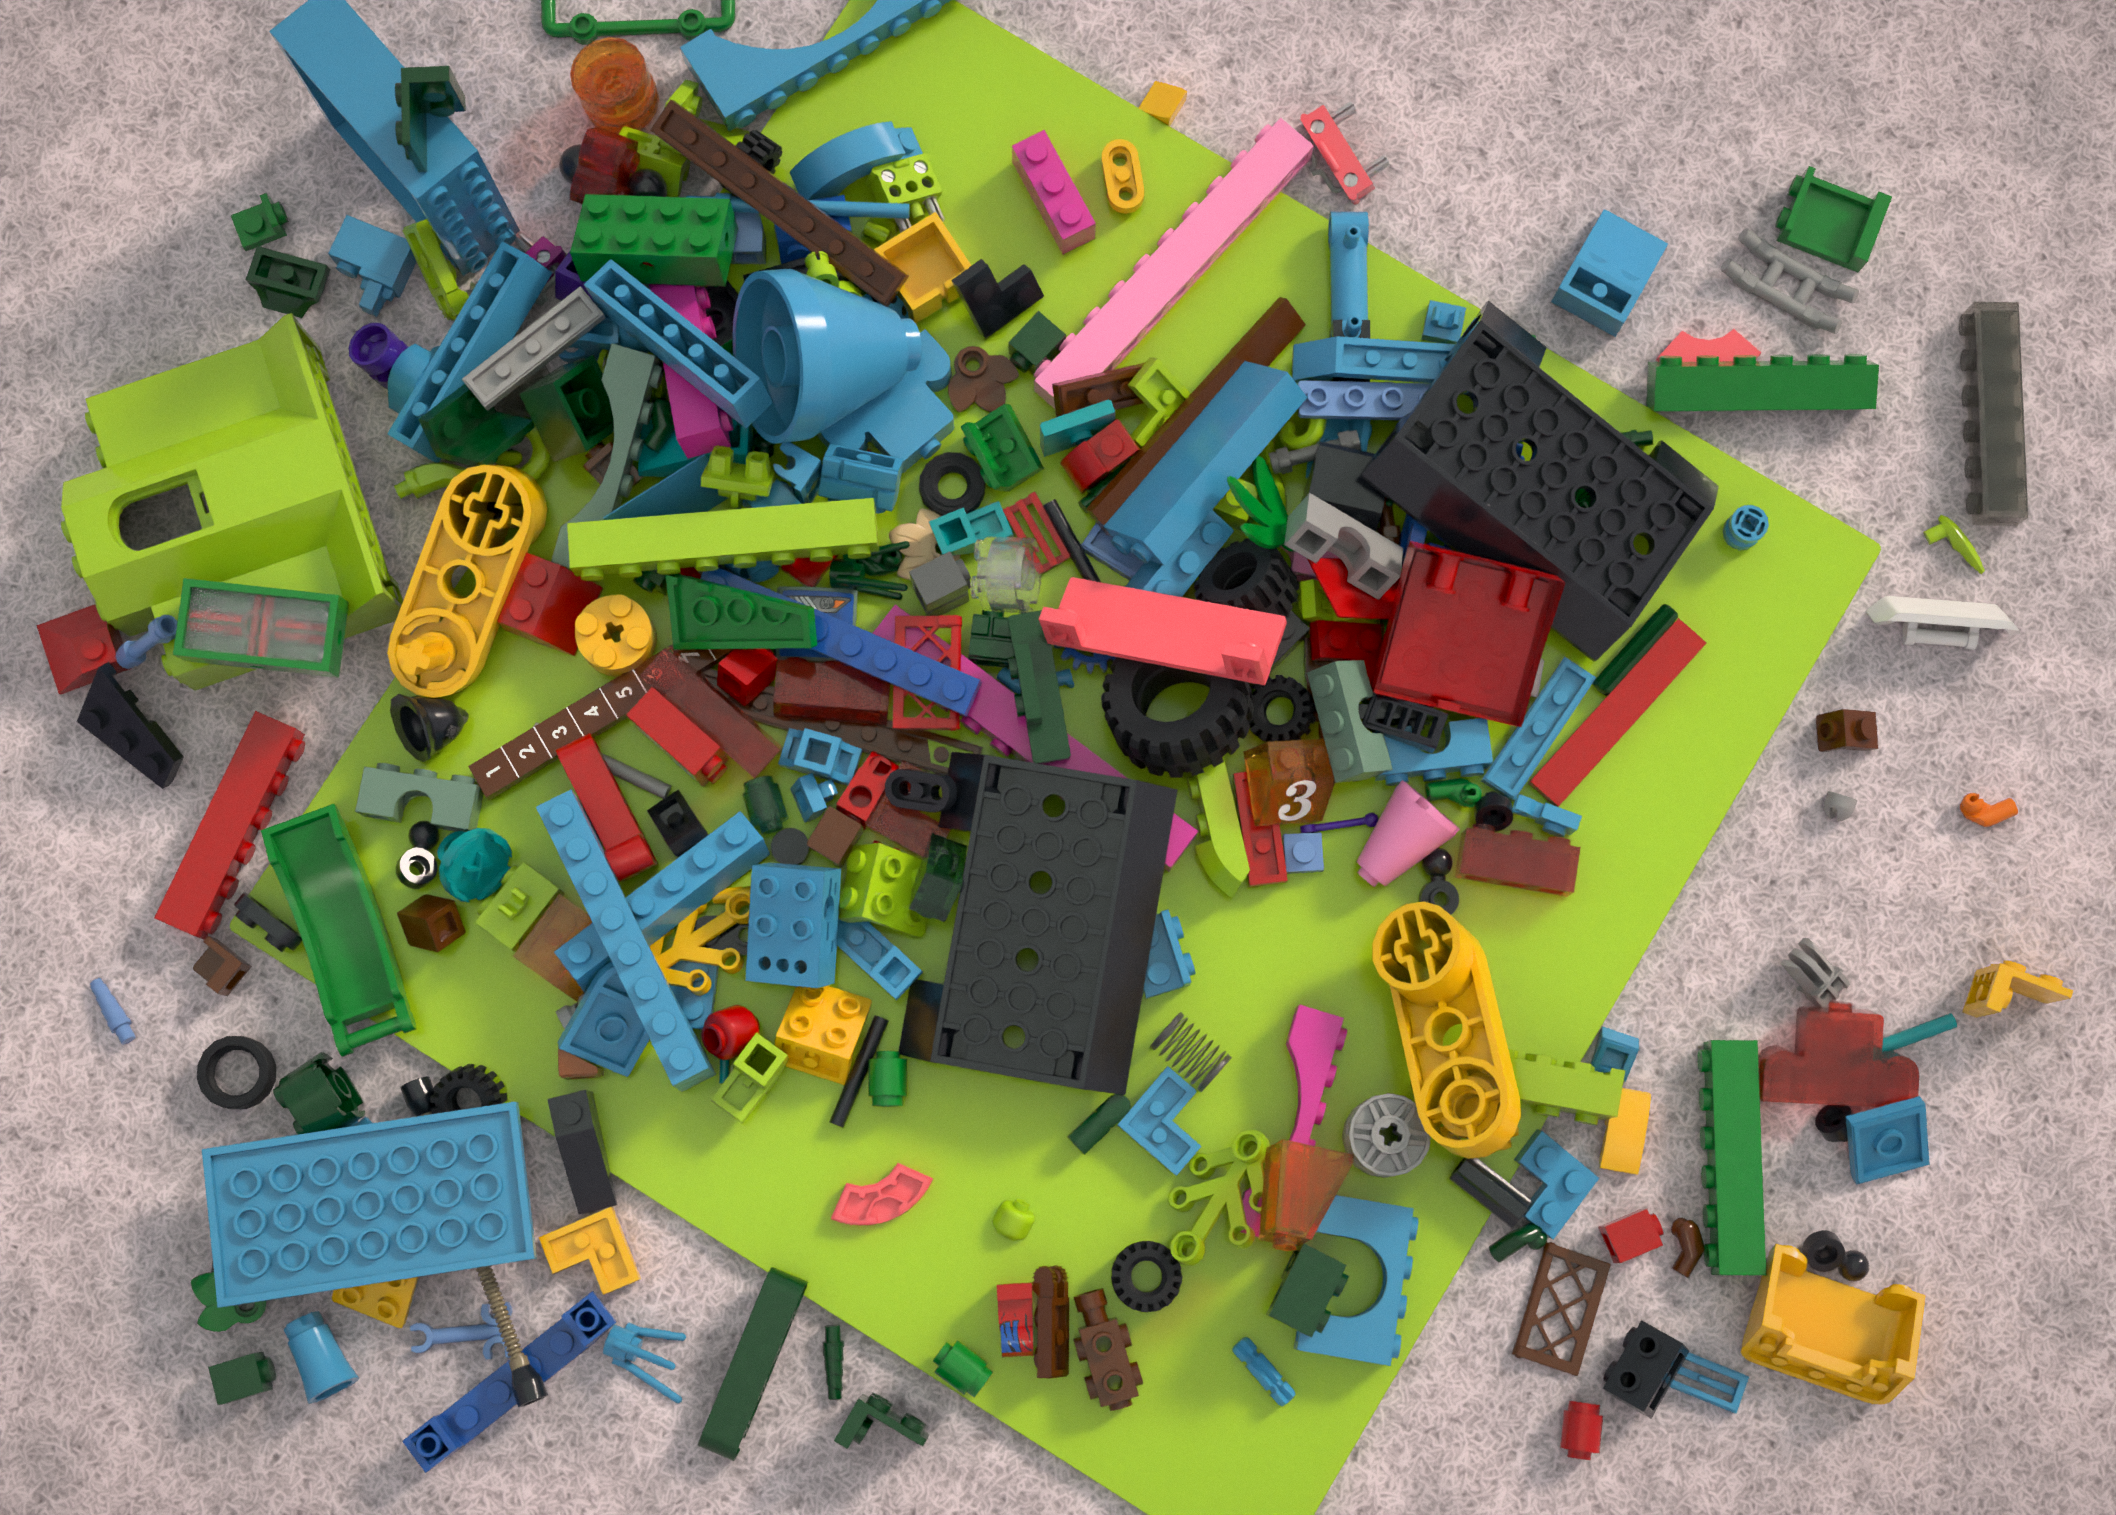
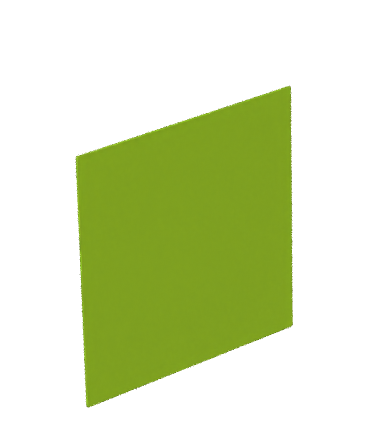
M849 0L822 41L845 31L858 22L873 7L877 0ZM951 0L944 4L934 16L930 18L922 17L915 21L905 33L896 37L892 35L883 40L873 52L866 55L861 53L849 60L848 65L841 71L836 73L829 72L822 76L812 88L806 91L799 90L787 97L785 103L775 110L761 131L763 135L782 147V156L779 158L781 161L775 167L776 172L774 175L798 192L789 172L805 156L821 145L847 132L876 123L892 121L894 128L911 127L922 152L930 154L931 166L943 190L937 201L945 218L943 224L970 264L973 265L982 259L990 267L997 283L1023 264L1032 270L1044 297L987 339L978 332L960 297L950 303L947 302L946 298H943L941 309L916 323L920 333L926 329L948 354L952 374L951 379L956 374L954 367L955 358L966 347H980L988 355H1003L1009 359L1011 355L1009 354L1008 342L1038 311L1063 331L1066 337L1071 333L1077 335L1086 326L1083 322L1087 315L1097 306L1102 309L1110 300L1108 295L1114 286L1121 280L1126 283L1135 273L1133 268L1145 254L1151 256L1159 248L1157 243L1162 235L1169 228L1176 230L1184 221L1182 216L1189 206L1194 202L1200 204L1208 196L1206 191L1210 184L1218 176L1224 178L1232 170L1230 161L956 0ZM1042 130H1045L1096 223L1095 239L1065 254L1061 253L1012 163V145ZM1116 139L1127 140L1136 147L1144 184V200L1141 207L1135 212L1128 214L1119 213L1110 206L1102 170V151L1109 142ZM1116 158L1113 163L1117 166H1123L1126 164V161L1123 158ZM869 174L854 181L839 194L844 195L847 202L877 203L871 188L865 185ZM723 188L720 193H730V192L727 191L725 188ZM1123 192L1119 197L1127 201L1132 198V195L1129 192ZM1280 192L1115 369L1145 363L1150 357L1158 358L1177 380L1192 393L1279 297L1288 299L1306 325L1268 367L1286 371L1292 377L1294 344L1330 338L1331 272L1328 243L1329 220ZM923 207L924 218L929 216L926 207ZM761 213L758 214L766 236V264H730L727 280L738 294L744 283L743 275L781 264L774 223ZM909 214V221L911 226L921 221H913L911 214ZM849 217L852 234L861 240V232L867 220L871 217ZM896 224V230H897V235H898V234H900L901 232H900V230H899V228H898V226H897V224ZM1368 243L1367 284L1370 339L1437 343L1421 339L1430 300L1466 307L1461 336L1481 310L1480 308ZM860 288L862 296L867 294ZM1546 348L1539 368L1620 433L1634 429L1637 432L1652 431L1653 445L1639 447L1647 455L1662 440L1719 486L1715 507L1632 627L1597 661L1593 662L1557 632L1550 629L1541 656L1544 660L1539 693L1564 657L1597 678L1663 604L1671 606L1678 613V618L1707 642L1561 803L1559 808L1582 816L1577 831L1571 835L1565 834L1564 837L1553 836L1542 830L1544 825L1535 823L1534 819L1513 813L1512 823L1507 828L1495 832L1485 831L1478 827L1475 822L1474 807L1465 808L1448 799L1429 801L1460 829L1453 838L1439 847L1449 852L1452 857L1453 864L1451 871L1446 875V881L1454 885L1459 894L1458 907L1451 916L1479 941L1486 955L1508 1049L1518 1051V1055L1526 1056V1053L1550 1056L1557 1059L1556 1063L1564 1064V1061L1581 1062L1878 557L1881 546L1861 532ZM970 361L966 365V368L970 371H976L980 367L977 361ZM1017 369L1019 377L1010 383L1004 384L1006 393L1005 404L1011 405L1044 469L1009 492L994 490L986 484L985 496L977 509L997 501L1000 502L1002 509L1016 504L1015 502L1028 497L1029 494L1035 491L1043 505L1056 499L1078 541L1082 544L1096 522L1078 504L1088 494L1087 491L1081 494L1060 464L1061 460L1077 446L1044 457L1040 447V424L1056 418L1055 409L1034 391V380L1036 379L1034 375L1029 371L1023 373ZM663 374V378H662V382H661V393H662L663 382H664V374ZM1370 379V382L1418 383ZM948 385L941 391L933 393L953 414L955 428L940 442L941 447L933 456L926 460L922 457L901 474L899 493L893 510L876 513L879 546L892 544L888 535L891 530L901 524H917L916 519L919 509H928L923 503L919 492V482L925 465L935 456L946 452L962 453L971 457L981 467L977 457L973 456L964 444L963 438L965 435L961 426L966 422L976 423L990 412L981 409L975 402L965 411L957 412L951 404ZM653 388V399L655 395V388ZM667 391L666 399H667L668 401H670V400H669V394H668V391ZM1464 394L1458 395L1457 406L1459 410L1470 414L1473 410L1471 398ZM1145 403L1115 410V420L1119 419L1131 435L1151 409ZM1296 410L1289 420L1294 421L1296 424V435H1301L1308 428L1309 418H1300L1298 410ZM1370 420L1372 433L1368 440L1367 452L1376 454L1400 420ZM754 428L753 436H754L756 433H758L755 428ZM614 432L600 442H603L605 446L609 442L614 443ZM1279 432L1275 437V449L1284 447L1279 438ZM817 436L809 440L791 442L820 459L823 464V458L828 448ZM1519 441L1518 443L1523 444L1521 455L1524 456L1525 461H1529L1532 457L1531 447L1527 443ZM872 442L867 443V451L869 449L873 453L882 454ZM782 443L773 445L774 454L769 458L771 469H774L773 464H779L783 469L788 470L786 468L788 463L787 457L780 450ZM591 449L555 462L551 459L544 474L536 481L544 492L548 511L545 527L537 540L530 545L527 553L551 561L561 526L576 516L596 493L600 484L583 467L588 461L585 455ZM633 460V463H632V464H633V465L636 467V469L638 470V462H639V460H638V461H634V460ZM1252 462L1239 479L1255 485ZM1307 462L1292 466L1293 472L1280 473L1287 496L1286 511L1288 516L1301 503L1308 480L1306 478ZM958 473L945 474L938 483L939 492L948 499L961 497L967 489L965 478ZM776 474V478L780 482H786L790 487H792L790 482L786 481L785 479L781 478ZM644 476L631 489L628 498L623 497L621 506L667 477ZM817 494L812 503L829 501L828 498L820 497ZM731 497L709 511L733 510L731 508ZM1393 503L1395 525H1400L1402 532L1406 513ZM1034 504L1027 506L1055 557L1061 555ZM1744 505L1757 506L1768 517L1769 526L1767 532L1749 549L1738 550L1732 548L1723 537L1724 523L1738 508ZM1020 511L1015 513L1014 515L1042 565L1047 563L1048 560ZM1251 517L1248 521L1249 524H1251L1253 520ZM1010 523L1009 526L1013 533L1012 539L980 552L961 554L960 559L963 560L971 576L972 588L968 589L970 601L943 614L962 616L961 654L968 658L973 614L982 615L983 609L1003 611L1004 617L1040 611L1043 607L1058 609L1069 579L1072 577L1082 579L1072 559L1070 558L1047 572L1038 575ZM520 527L508 530L503 545L514 538ZM1231 527L1234 532L1220 549L1227 548L1235 541L1242 542L1248 537L1244 532ZM1427 530L1424 544L1431 542L1441 546L1445 545ZM1636 535L1633 541L1634 548L1639 554L1646 555L1649 549L1648 541L1643 536ZM937 546L936 552L942 555L939 546ZM1278 547L1277 549L1291 568L1288 554ZM843 554L839 555L837 559H843ZM1086 554L1102 583L1124 587L1128 584V579ZM782 565L778 568V573L771 579L763 582H754L777 592L778 587H805L781 570ZM468 568L454 588L458 594L464 597L471 595L476 586L475 575L471 569ZM830 568L816 587L831 588L829 579ZM898 571L893 574L875 577L865 573V578L906 584L908 589L907 591L894 590V592L902 594L901 600L858 592L856 627L873 633L895 604L910 616H927L913 590L911 580L899 577ZM619 573L604 574V579L592 581L603 588L599 598L609 595H625L644 609L657 633V643L653 655L673 644L668 594L665 596L655 589L652 593L647 592L633 582L634 578H623L619 576ZM1198 577L1182 597L1197 600L1194 594L1196 592L1194 585L1199 579ZM1300 582L1299 589L1296 591L1298 593V597L1301 594ZM1297 598V601L1291 604L1293 606L1291 611L1306 624V620L1302 618ZM500 625L485 666L476 681L461 692L438 697L452 701L457 707L466 710L469 718L456 739L425 762L415 759L404 748L395 731L390 714L391 699L398 694L408 697L417 695L403 687L396 677L393 679L303 815L335 804L360 857L384 920L409 1007L416 1022V1030L408 1033L400 1031L394 1033V1035L451 1071L460 1066L464 1067L467 1064H474V1068L479 1065L487 1067L485 1070L486 1074L494 1071L497 1076L493 1081L496 1084L502 1081L505 1086L499 1090L500 1094L507 1093V1100L503 1103L518 1102L521 1116L554 1137L555 1132L547 1099L582 1090L592 1091L609 1168L612 1174L766 1272H769L770 1268L774 1267L807 1281L805 1297L1148 1515L1315 1514L1491 1215L1489 1210L1449 1180L1454 1169L1464 1157L1452 1154L1432 1137L1430 1139L1429 1151L1421 1164L1408 1173L1386 1178L1370 1176L1356 1168L1346 1155L1342 1140L1344 1123L1353 1108L1366 1099L1390 1093L1405 1096L1415 1103L1390 985L1379 976L1373 963L1372 943L1378 927L1391 912L1405 904L1419 902V894L1422 887L1430 882V876L1426 874L1422 867V860L1387 886L1379 882L1373 887L1357 873L1361 866L1356 861L1374 827L1360 825L1315 832L1322 833L1323 872L1287 874L1288 881L1286 883L1249 887L1246 876L1232 898L1211 880L1203 868L1195 845L1204 843L1207 840L1206 836L1200 837L1199 833H1197L1195 839L1170 872L1164 869L1157 914L1168 909L1171 917L1178 916L1184 938L1178 939L1182 954L1190 953L1196 974L1190 976V986L1146 999L1143 991L1126 1095H1124L1130 1101V1109L1167 1066L1184 1079L1185 1075L1204 1052L1203 1050L1181 1073H1178L1179 1069L1199 1045L1198 1043L1175 1067H1172L1173 1063L1193 1039L1192 1037L1168 1062H1165L1187 1033L1186 1031L1162 1056H1159L1181 1025L1156 1050L1153 1051L1150 1048L1151 1044L1163 1030L1182 1012L1184 1015L1183 1019L1188 1017V1020L1171 1043L1189 1025L1194 1023V1026L1177 1049L1196 1030L1200 1029L1199 1034L1183 1055L1202 1036L1207 1034V1037L1189 1061L1209 1041L1213 1040L1211 1046L1194 1068L1219 1045V1049L1200 1074L1222 1052L1226 1051L1223 1058L1227 1054L1230 1057L1232 1056V1058L1202 1092L1198 1091L1197 1088L1216 1062L1194 1084H1191V1081L1210 1056L1188 1078L1184 1079L1197 1092L1172 1121L1201 1145L1196 1154H1210L1232 1147L1234 1138L1240 1132L1246 1130L1260 1131L1270 1142L1269 1157L1262 1164L1265 1175L1275 1165L1286 1148L1296 1118L1298 1107L1297 1079L1293 1061L1286 1047L1296 1007L1303 1005L1343 1017L1341 1027L1348 1030L1342 1050L1335 1049L1331 1064L1337 1066L1331 1088L1324 1086L1320 1100L1326 1103L1321 1125L1314 1124L1310 1139L1316 1140L1310 1163L1303 1161L1299 1176L1304 1177L1305 1182L1300 1199H1292L1288 1214L1294 1215V1221L1289 1237H1282L1280 1244L1255 1237V1241L1250 1247L1246 1249L1237 1247L1228 1237L1231 1227L1226 1205L1204 1242L1205 1254L1202 1260L1192 1266L1180 1263L1182 1283L1180 1291L1172 1303L1155 1312H1140L1125 1305L1114 1291L1111 1277L1113 1263L1117 1256L1127 1246L1139 1241L1157 1242L1170 1250L1173 1238L1182 1231L1191 1232L1211 1198L1195 1202L1190 1211L1179 1212L1169 1203L1170 1192L1177 1186L1187 1188L1225 1176L1232 1164L1217 1167L1210 1178L1200 1179L1190 1171L1188 1162L1179 1174L1175 1176L1118 1127V1123L1111 1127L1110 1131L1084 1155L1067 1136L1092 1112H1095L1113 1093L1078 1089L933 1063L900 1055L901 1059H907V1096L903 1097V1106H872V1097L868 1096V1069L844 1128L829 1121L845 1085L785 1066L767 1095L763 1096L742 1124L711 1101V1098L722 1085L719 1083L720 1059L706 1050L702 1042V1030L700 1029L693 1030L700 1040L716 1075L683 1092L672 1086L650 1039L628 1077L592 1063L604 1070L602 1077L571 1080L561 1078L559 1076V1047L557 1042L565 1029L556 1011L565 1005L572 1006L577 1003L579 996L584 994V992L562 965L554 951L589 926L592 921L536 809V806L569 790H572L579 799L560 760H556L490 801L483 795L477 828H489L507 840L512 850V858L509 856L508 866L516 865L519 867L524 861L565 892L561 900L519 953L509 949L475 923L480 916L477 914V911L487 898L482 900L475 898L468 900L470 902H462L450 895L440 882L439 867L441 861L438 858L437 850L443 839L455 831L438 829L439 841L434 848L429 850L437 861L438 869L436 876L427 886L420 889H412L402 884L396 875L397 861L406 851L413 848L408 837L410 828L419 821L431 822L433 805L429 797L419 796L410 800L405 806L401 823L364 817L355 812L364 767L376 768L377 763H387L399 766V772L414 774L415 769H425L438 773L437 778L451 780L452 775L474 778L468 767L469 765L530 730L536 722L540 724L617 677L608 676L596 671L581 654L579 648L574 657L507 632ZM939 628L934 634L951 646V628ZM1310 630L1306 638H1310ZM618 631L611 634L612 640L615 643L621 640ZM1304 641L1269 674L1272 679H1275L1276 675H1283L1285 678L1291 677L1305 687ZM1051 645L1056 672L1070 669L1074 682L1073 688L1067 685L1059 686L1067 733L1128 779L1177 789L1174 813L1197 830L1195 815L1200 814L1197 799L1191 800L1187 786V778L1192 777L1191 773L1184 772L1182 778H1170L1169 773L1165 771L1163 776L1150 774L1147 767L1145 769L1138 768L1131 762L1129 756H1124L1104 717L1105 712L1101 703V696L1105 692L1102 685L1105 676L1113 674L1110 668L1113 662L1111 660L1107 662V672L1104 673L1099 665L1094 666L1092 674L1087 673L1086 665L1081 664L1075 671L1073 670L1074 659L1069 658L1066 661L1060 659L1065 650L1064 647L1054 648V645ZM1075 649L1080 654L1092 657L1091 652ZM777 662L775 680L769 686L893 721L892 684L849 666L820 663L801 665ZM718 664L711 667L710 669L718 671ZM977 665L1000 682L997 679V675L1003 669L1002 667ZM688 682L663 697L716 742L729 760L725 763L728 767L726 772L714 784L708 782L703 787L645 737L629 718L594 738L603 754L671 785L669 795L679 790L708 834L741 811L763 837L770 853L769 856L758 864L778 863L772 854L771 843L779 831L785 828H795L802 831L809 840L826 812L825 810L818 818L804 823L790 788L798 778L808 774L784 768L778 764L788 731L684 702L683 695ZM1193 682L1172 685L1164 689L1153 699L1147 710L1146 717L1162 722L1183 719L1188 711L1195 712L1201 707L1209 694L1210 688ZM1593 683L1519 792L1520 795L1542 804H1551L1528 783L1608 696L1600 693ZM909 695L904 699V717H917L923 711ZM915 695L926 707L931 703V701ZM1530 696L1526 713L1537 697ZM1284 697L1272 700L1267 707V719L1274 725L1287 723L1294 712L1291 700ZM1370 700L1360 701L1359 704H1369ZM938 706L930 710L937 718H949L950 710L945 712ZM1434 707V709L1448 714L1444 728L1451 721L1479 718ZM1487 720L1493 762L1517 726ZM1318 722L1310 724L1309 729H1311V732L1308 736L1304 733L1301 736V742L1296 743L1293 741L1290 743L1291 746L1283 747L1282 745H1278V747L1271 746L1269 743H1265L1249 729L1244 739L1238 738L1240 747L1232 755L1228 752L1224 755L1238 821L1239 816L1233 781L1234 773L1271 768L1277 811L1279 813V809L1283 805H1290V810L1287 813H1283L1286 816H1294L1300 812L1302 803L1299 801L1294 802L1295 797L1303 796L1306 793L1307 786L1304 784L1295 786L1294 788L1297 790L1292 796L1286 795L1287 789L1294 783L1304 780L1312 781L1316 784L1315 792L1305 798L1311 802L1310 811L1305 816L1292 821L1279 818L1281 838L1283 834L1301 833L1300 826L1362 818L1367 813H1375L1380 818L1398 785L1387 786L1385 780L1375 781V776L1366 780L1335 783L1325 742H1319ZM1432 722L1430 725H1424L1425 729L1421 730V736L1427 737ZM961 723L960 730L956 731L925 730L983 747L982 755L1007 758L990 745L993 739L982 731L976 735ZM1444 728L1435 751L1429 754L1439 753L1444 750L1446 744ZM927 740L930 760L933 764L949 768L951 752L972 753ZM938 747H945L949 752L947 761L939 763L934 759V751ZM862 752L858 769L862 767L870 754ZM1010 754V755L1008 756V758H1007V759L1019 760L1018 758H1016V757H1015L1014 755H1012V754ZM892 761V762H894L895 764H897V765L900 766L899 769H916V770H923V769H919V768H916V767H912V766H909V765H905V764H902V763H898V762ZM1490 766L1483 769L1484 774L1461 777V772L1446 773V778L1442 779L1463 778L1477 784L1482 791L1481 797L1485 796L1488 792H1496L1481 782ZM614 776L658 865L624 882H620L617 879L626 898L679 857H676L647 812L648 809L662 801L663 798ZM814 776L817 785L822 782L828 781L826 779ZM1423 776L1408 777L1409 782L1407 784L1427 799L1425 784L1436 781H1424ZM834 782L838 794L834 795L832 800L826 802L827 809L829 806L836 809V803L847 788V785ZM908 782L907 789L910 793L911 784ZM940 787L939 795L942 798V788ZM885 794L873 814L871 822L856 845L872 844L874 840H877L886 846L898 848L904 853L925 861L928 854L935 856L933 861L935 865L938 858L945 860L943 868L937 866L938 870L942 871L940 878L936 879L938 885L933 892L925 932L921 937H911L879 924L868 922L923 971L917 979L944 984L970 833L940 828L938 825L941 812H926L896 807L890 803ZM1056 795L1048 797L1044 803V811L1049 817H1058L1065 810V801ZM931 845L937 847L938 850L930 849ZM810 848L808 858L801 865L841 869V892L847 874V860L842 868H839L831 860ZM941 850L948 851V855L942 854ZM952 853L958 855L959 858L951 857ZM949 862L956 864L954 872L947 869ZM269 864L249 895L299 933L281 884L273 867ZM409 866V870L413 875L418 876L420 874L416 867ZM752 869L727 888L751 886ZM1043 871L1035 873L1030 881L1031 888L1037 894L1048 892L1052 886L1050 875ZM945 873L953 875L951 882L943 880ZM502 884L500 888L497 889L491 895L495 897L504 885ZM942 884L949 886L947 893L940 891ZM1443 892L1436 893L1434 896L1435 904L1443 906L1446 903V895ZM425 894L454 900L466 931L464 935L439 952L410 946L397 916V912ZM712 898L707 902L706 910L698 915L697 919L703 916H719L726 911V903L714 904ZM743 906L739 911V915L747 913L750 906ZM236 916L233 917L230 922L232 932L316 985L303 941L294 951L287 947L281 952L264 939L268 932L259 925L252 929ZM678 925L675 926L674 931L670 935L664 937L661 954L672 947ZM744 929L740 933L739 937L742 942H748V929ZM837 946L835 984L828 986L869 998L872 1001L870 1011L853 1052L851 1072L875 1015L889 1021L876 1052L899 1051L910 987L898 1000H895ZM1031 948L1023 949L1017 956L1018 966L1024 971H1031L1038 965V955ZM730 956L726 960L725 965H733L736 961V956ZM742 956L744 965L735 974H728L719 966L713 1012L733 1005L746 1007L759 1021V1034L774 1045L776 1034L796 986L745 981L747 956ZM394 1008L369 1019L375 1023H380L397 1015ZM1462 1024L1454 1025L1448 1029L1443 1038V1046L1451 1045L1459 1039L1462 1033ZM1009 1026L1004 1032V1041L1009 1047L1018 1048L1025 1041V1033L1019 1026ZM737 1057L729 1060V1074L734 1069L733 1063ZM1522 1103L1521 1118L1518 1123L1519 1135L1510 1139L1512 1147L1506 1150H1498L1487 1157L1478 1158L1508 1183H1510L1520 1166L1514 1160L1534 1132L1537 1129L1541 1130L1548 1116L1536 1113L1537 1106ZM1391 1125L1387 1129H1380L1379 1134L1384 1137L1383 1144L1386 1146L1389 1142L1397 1141L1398 1136L1392 1133L1394 1127ZM1257 1145L1249 1148L1248 1156L1256 1151ZM1202 1161L1198 1165V1172L1206 1168L1207 1161ZM897 1163L933 1178L924 1196L907 1212L890 1221L860 1226L840 1223L831 1219L846 1183L858 1186L876 1184L889 1176ZM1248 1173L1245 1174L1239 1184L1241 1195L1251 1187ZM1317 1193H1327L1414 1208L1412 1217H1418L1415 1241L1409 1240L1407 1256L1413 1257L1411 1276L1409 1280L1403 1279L1401 1295L1407 1296L1406 1312L1404 1319H1397L1395 1333L1401 1335L1400 1353L1398 1359L1392 1358L1391 1366L1294 1349L1296 1330L1266 1315L1283 1280L1280 1277L1297 1243H1305L1347 1265L1343 1272L1349 1276L1346 1285L1339 1297H1331L1326 1307L1327 1310L1331 1311V1315L1353 1316L1368 1309L1380 1293L1383 1280L1382 1268L1377 1256L1368 1246L1351 1238L1311 1232ZM1182 1194L1178 1198V1205L1185 1202L1186 1194ZM1016 1199H1022L1030 1205L1028 1210L1035 1215V1222L1025 1239L1012 1241L997 1233L992 1220L1003 1201L1011 1200L1015 1202ZM1239 1232L1237 1240H1243L1246 1234ZM1195 1245L1188 1248L1187 1257L1193 1254ZM1142 1261L1133 1268L1131 1280L1138 1290L1151 1292L1160 1285L1162 1273L1159 1266L1154 1262ZM1058 1265L1065 1269L1068 1277L1069 1375L1067 1377L1050 1379L1037 1378L1034 1356L1002 1358L997 1284L1033 1282L1034 1278L1032 1277H1034L1033 1273L1036 1272L1035 1269H1039L1042 1266ZM1101 1288L1104 1289L1108 1303L1104 1305L1108 1319L1116 1317L1118 1325L1126 1323L1132 1343L1131 1347L1125 1348L1129 1363L1137 1361L1143 1380V1385L1136 1386L1139 1396L1131 1398L1133 1405L1115 1411H1110L1109 1405L1101 1407L1098 1398L1090 1400L1084 1377L1091 1375L1088 1361H1079L1073 1341L1074 1338L1080 1337L1078 1328L1086 1326L1082 1312H1077L1073 1297ZM1032 1290L1033 1348L1035 1352L1038 1342V1328L1035 1325L1034 1314L1038 1306L1039 1297ZM1102 1336L1096 1341V1347L1100 1351H1106L1111 1346V1340L1106 1336ZM1248 1337L1256 1345V1351L1262 1353L1281 1374V1380L1283 1382L1287 1381L1294 1389L1296 1395L1286 1405H1278L1270 1396L1272 1392L1270 1390L1266 1391L1245 1367L1247 1363L1245 1361L1241 1362L1233 1353L1232 1348L1242 1338ZM958 1340L987 1362L986 1367L993 1371L975 1398L967 1392L963 1395L934 1373L938 1365L933 1360L946 1342L953 1346ZM1112 1375L1107 1380V1386L1110 1389L1116 1390L1122 1385V1379L1118 1375Z

